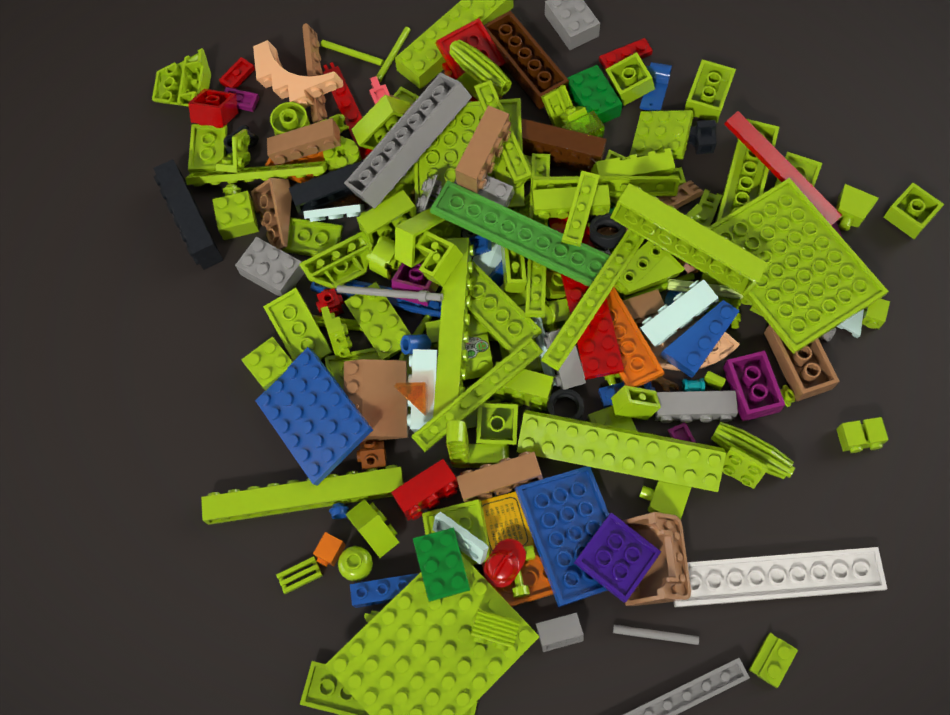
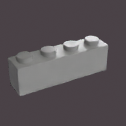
M736 391L656 392L661 408L655 413V421H661V423H671L673 420H680L682 423H689L693 420H700L701 422H711L712 420L729 422L738 414Z

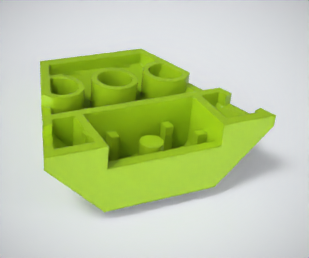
M203 48L197 50L198 53L190 57L188 55L184 58V61L178 64L174 62L157 71L152 96L154 102L188 106V103L203 89H209L211 71Z

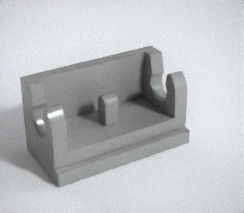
M577 613L536 624L543 652L584 641V634Z

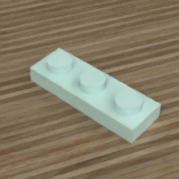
M441 511L435 515L433 531L438 532L454 527L459 549L478 564L485 561L489 548L488 545Z

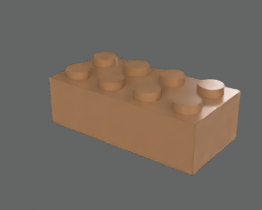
M488 105L455 169L457 185L476 194L479 193L480 189H484L487 182L486 177L488 173H492L495 167L494 161L496 157H500L503 151L502 145L504 141L507 142L511 135V131H509L511 122H509L508 113Z
M770 325L767 327L764 334L790 389L794 393L796 401L832 390L840 382L819 339L793 354Z

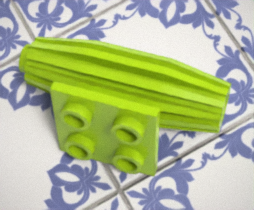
M462 40L451 43L449 53L465 71L457 81L475 99L478 100L474 86L489 80L492 81L499 96H503L509 91L512 82L497 64L477 48Z
M720 422L711 437V440L728 452L725 457L723 473L753 489L765 473L784 479L786 476L790 478L796 468L793 466L794 462L773 445L743 429Z

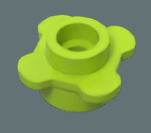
M783 385L780 392L785 405L789 407L792 402H795V396L787 385Z

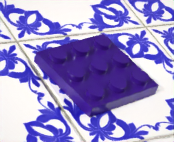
M610 513L576 558L574 564L625 603L658 558L661 551L613 513Z

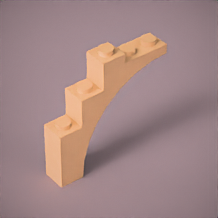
M268 40L253 46L256 80L265 88L272 86L273 91L281 99L289 97L290 102L298 103L305 109L314 105L313 98L343 87V80L334 71L319 76H299L286 71L279 60L277 49Z

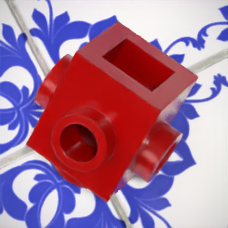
M334 288L325 289L321 293L316 294L319 300L316 302L319 313L321 308L328 306L330 313L334 312L335 316L344 313L341 307L344 301L341 294H337Z

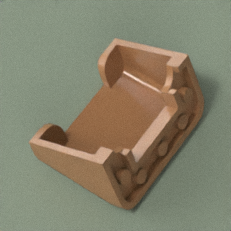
M657 512L622 520L661 551L627 602H625V605L639 606L689 599L691 596V586L681 520L676 515Z

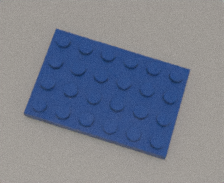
M309 347L255 400L313 485L318 486L373 431L372 427L313 349Z
M582 467L517 486L515 491L558 607L608 591L574 564L576 558L609 515L591 467Z

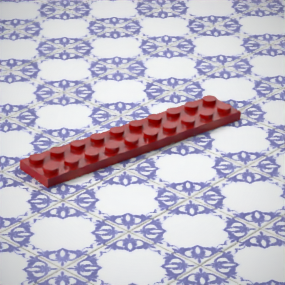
M568 217L564 219L549 218V227L564 234ZM587 222L582 243L594 248L590 240ZM561 274L571 315L589 287ZM607 298L577 342L585 380L624 372Z

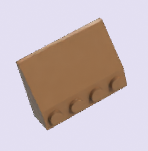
M368 359L344 361V392L373 429L362 442L366 440L378 441L408 438L407 361Z

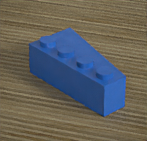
M722 300L661 352L660 357L692 378L737 316L739 310Z

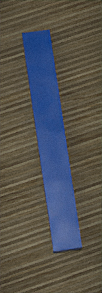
M352 280L343 286L368 287L372 284ZM312 282L310 286L311 291L319 293L325 289H331ZM379 285V287H380L381 289H391V290H392L391 287H386V286H381V285ZM340 293L342 298L347 299L355 295L348 293ZM387 297L395 309L441 317L442 301H430L428 306L394 297Z

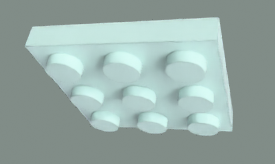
M364 204L303 211L304 219L310 218V222L326 220L325 216H328V219L344 218L343 214H347V217L360 216L361 212L365 211Z

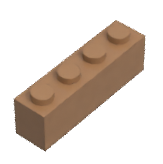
M333 118L267 138L268 156L275 165L341 146L340 128Z
M658 289L623 300L638 327L643 326L642 322L648 317L654 318L658 315L657 311L665 305Z

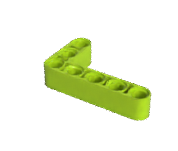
M452 420L446 423V444L452 467L480 468L482 465H494L499 463L501 459L509 458L508 444H469L466 423L464 421Z

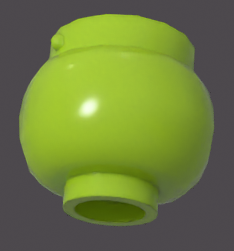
M348 547L339 556V572L349 581H361L372 571V556L363 547Z

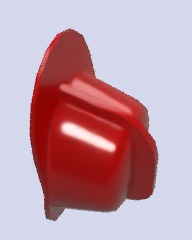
M505 539L495 546L484 565V576L492 586L497 588L506 587L515 580L526 560V551L523 545L517 540Z

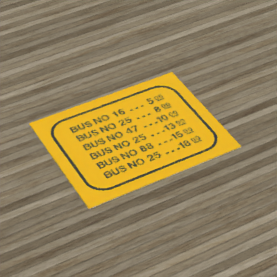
M516 491L481 501L491 552L500 541L505 539L517 540L523 547L533 545V548L535 547Z

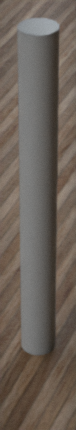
M613 625V633L699 644V636Z

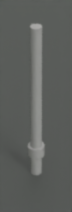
M338 285L336 289L338 293L418 299L420 302H428L429 300L443 301V294L429 293L427 290L416 292Z

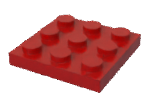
M480 18L435 42L456 79L462 76L465 71L449 53L450 45L454 41L462 40L477 48L499 67L506 63Z

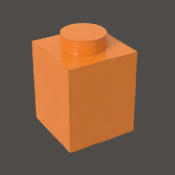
M325 532L313 555L317 557L316 561L327 567L328 564L335 566L346 544Z

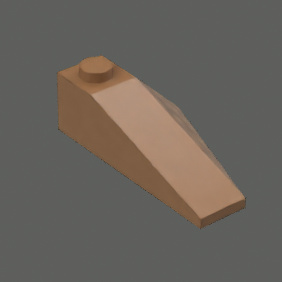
M269 178L253 189L251 195L254 209L262 218L260 220L261 225L267 229L266 236L270 244L282 250L288 244L292 196L289 191L288 179Z

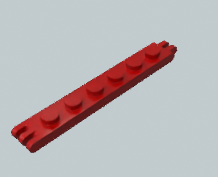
M333 62L329 63L331 69H328L327 65H323L325 70L323 75L334 71L343 80V87L331 91L340 113L345 117L344 122L349 126L348 131L353 141L357 144L361 159L363 160L372 150L360 147L351 130L362 119V116L339 66L335 67Z

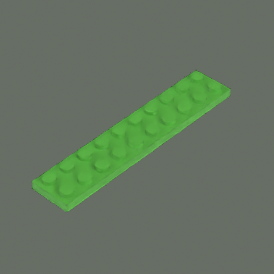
M448 180L430 209V213L588 287H590L610 255L582 242L580 247L563 243V233Z

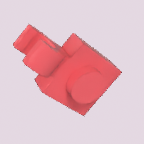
M377 76L370 78L373 89L369 91L374 104L384 95L390 96L386 85L380 86Z

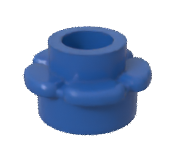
M344 503L333 504L332 508L329 509L332 519L347 517L345 514L349 507L344 506Z

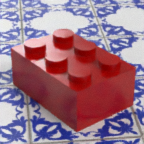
M442 459L391 493L409 521L421 517L426 509H433L438 506L443 498H450L455 495L459 487L457 478L445 460Z

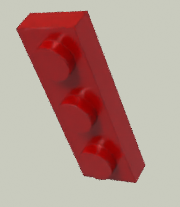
M643 38L599 56V62L606 72L607 68L636 52L643 59L652 55L653 50L647 40Z

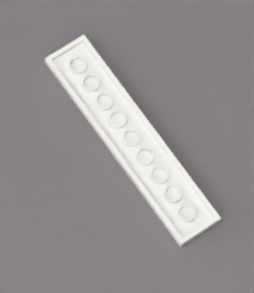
M878 547L687 562L691 596L687 600L675 601L674 607L887 590Z

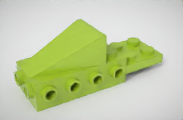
M697 204L686 215L697 221L701 217L698 213L702 208ZM648 240L635 253L614 287L622 298L667 282L669 279H674L685 268L671 253Z

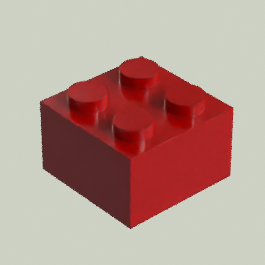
M203 89L188 103L191 123H197L201 126L210 125L215 128H223L238 114L235 93Z

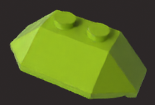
M362 231L299 263V266L310 281L331 289H337L338 285H345L366 273L369 263L366 258L373 245Z

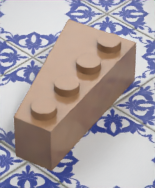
M529 451L523 452L513 459H501L499 463L494 465H482L480 469L475 471H463L460 473V476H456L464 503L477 499H489L493 496V493H496V495L508 494L517 486L543 479L535 452L530 453Z

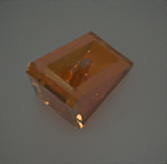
M426 382L396 383L394 385L424 416L427 415L428 395Z

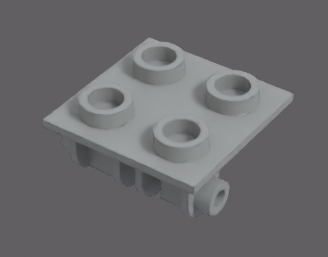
M434 175L423 182L421 188L423 194L421 197H418L415 204L417 213L432 207L433 204L431 203H434L435 200L430 199V197H438L437 195H439L442 188V182L436 180L438 175Z

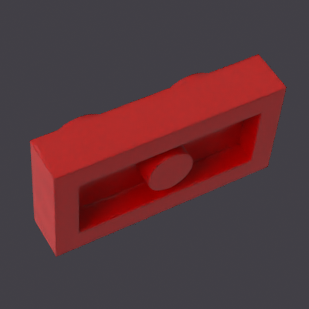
M240 57L219 79V82L224 87L236 89L255 70V67Z

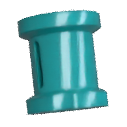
M704 378L699 380L683 379V392L705 391Z

